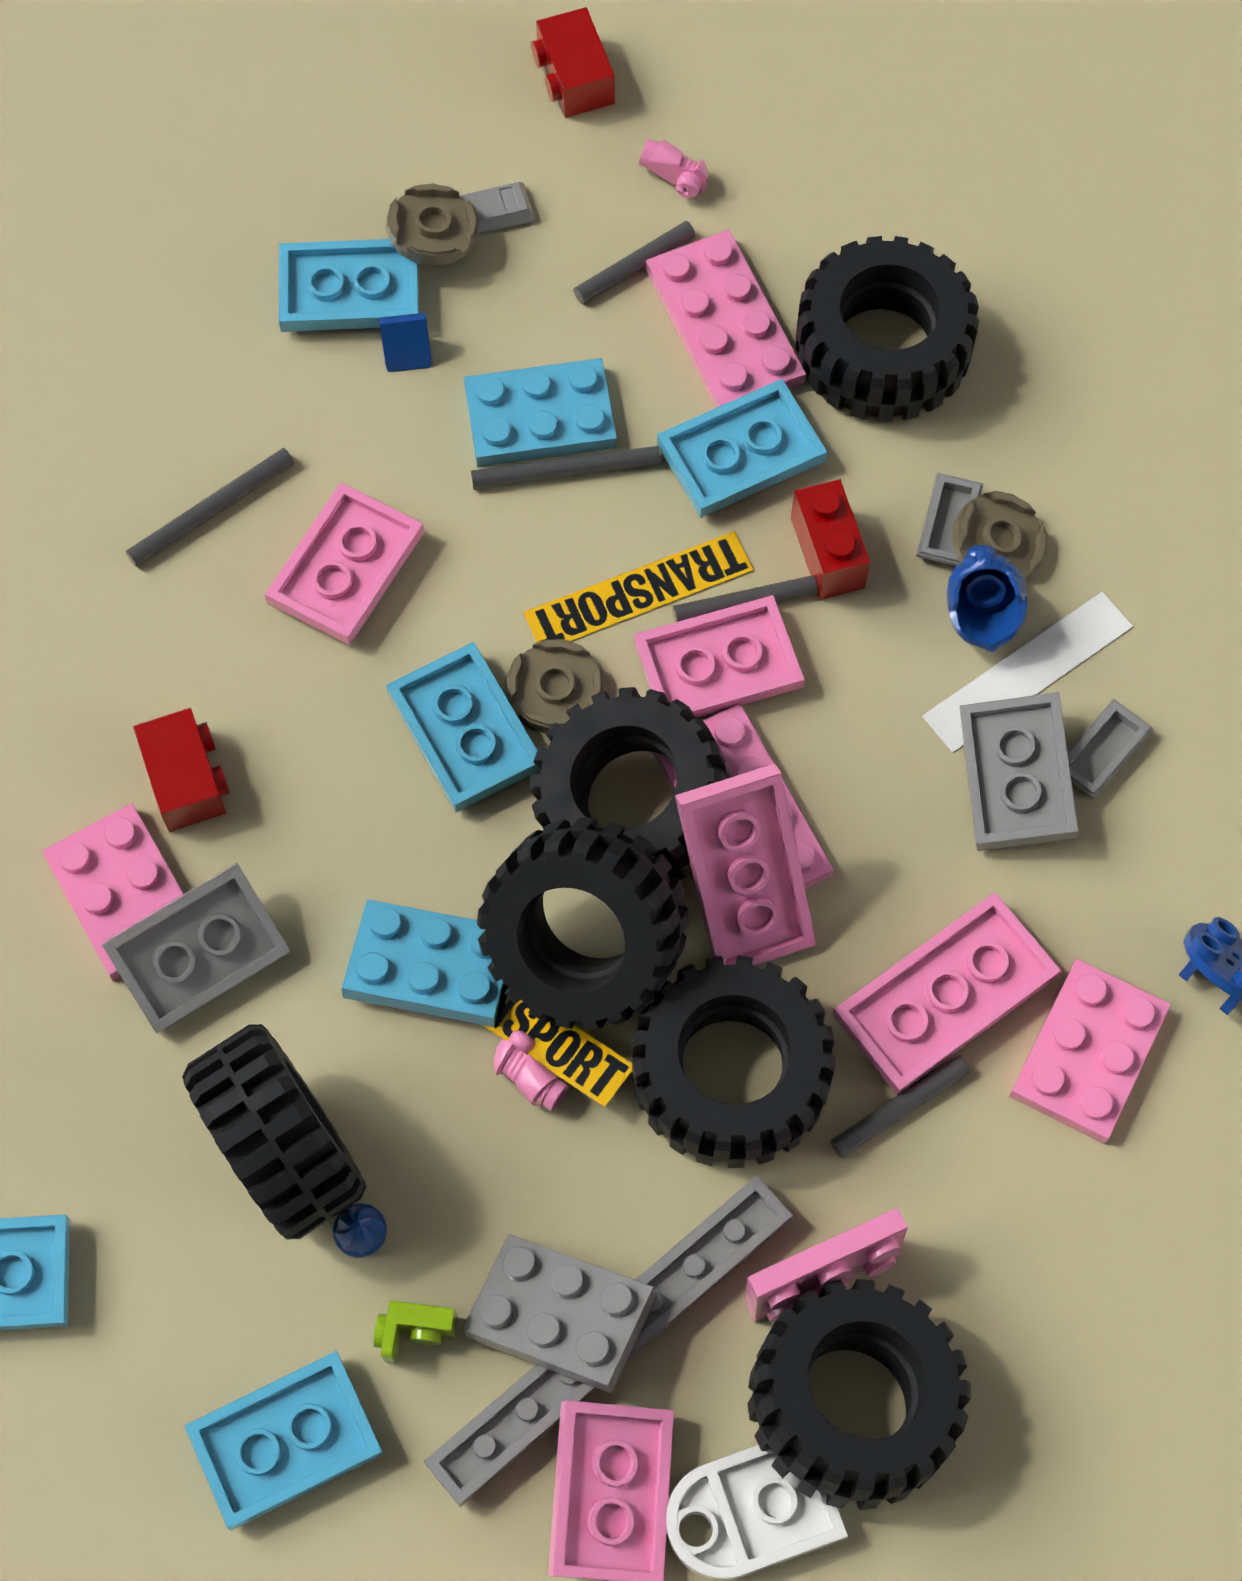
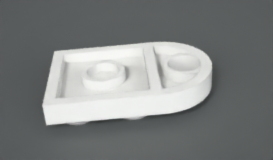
M759 1445L704 1464L690 1471L679 1481L673 1490L666 1513L667 1536L675 1555L689 1570L712 1580L737 1579L844 1540L848 1535L838 1508L826 1505L827 1494L816 1490L813 1496L809 1498L797 1491L796 1488L801 1480L791 1472L782 1479L771 1466L776 1459L772 1449L761 1451ZM693 1514L705 1517L712 1528L710 1540L698 1547L686 1544L679 1533V1526L682 1520Z

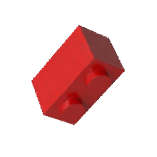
M587 7L537 20V40L531 41L533 57L538 68L545 67L547 72L545 84L551 102H559L564 117L574 116L615 104V75Z
M841 479L794 490L791 521L810 575L815 576L819 600L865 589L870 560Z
M187 708L133 726L160 814L169 832L226 814L221 796L230 794V790L221 765L211 767L207 753L215 751L216 748L207 722L197 724L192 709Z

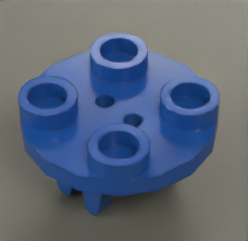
M1214 917L1209 924L1201 922L1193 925L1187 931L1183 942L1186 953L1191 960L1179 973V976L1187 982L1199 970L1211 983L1230 995L1219 1008L1228 1015L1242 1000V939L1239 937V931L1231 922L1221 917Z

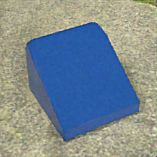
M426 313L379 318L385 366L388 372L431 367L432 359Z

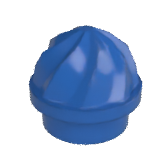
M364 1203L353 1204L339 1213L333 1225V1237L338 1248L346 1255L354 1258H364L373 1255L382 1247L387 1236V1225L381 1212L375 1207Z

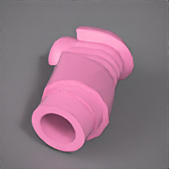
M648 139L643 148L639 165L648 168L650 172L675 186L676 184L675 188L682 197L693 198L704 191L708 182V171L703 160L698 163L693 161V159H689V157L682 154L683 151L665 140L656 142Z
M514 1031L510 1035L509 1040L502 1039L495 1050L493 1061L495 1073L497 1076L503 1073L508 1079H511V1082L515 1083L517 1089L533 1106L539 1105L553 1112L565 1097L569 1085L560 1080L557 1075L530 1055H527L535 1045L533 1038L523 1031Z

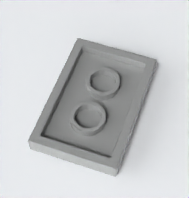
M1059 692L960 705L977 850L983 851L1079 838Z
M234 863L101 943L156 1034L291 952L238 863Z
M508 1234L461 1330L466 1338L612 1394L657 1294L653 1286Z

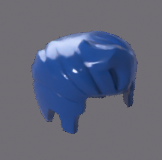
M975 545L967 551L962 563L952 570V574L948 579L947 604L953 628L959 637L971 645L994 652L1011 641L1019 633L1026 620L1027 588L1023 574L1012 562H1008L1006 557L1001 554L996 555L994 547L988 545Z

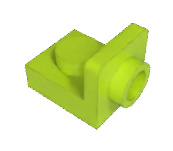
M389 1300L387 1315L378 1314L373 1345L374 1347L381 1348V1357L384 1362L396 1364L401 1332L409 1333L408 1340L414 1343L441 1345L442 1337L455 1339L458 1321L457 1313L454 1308Z

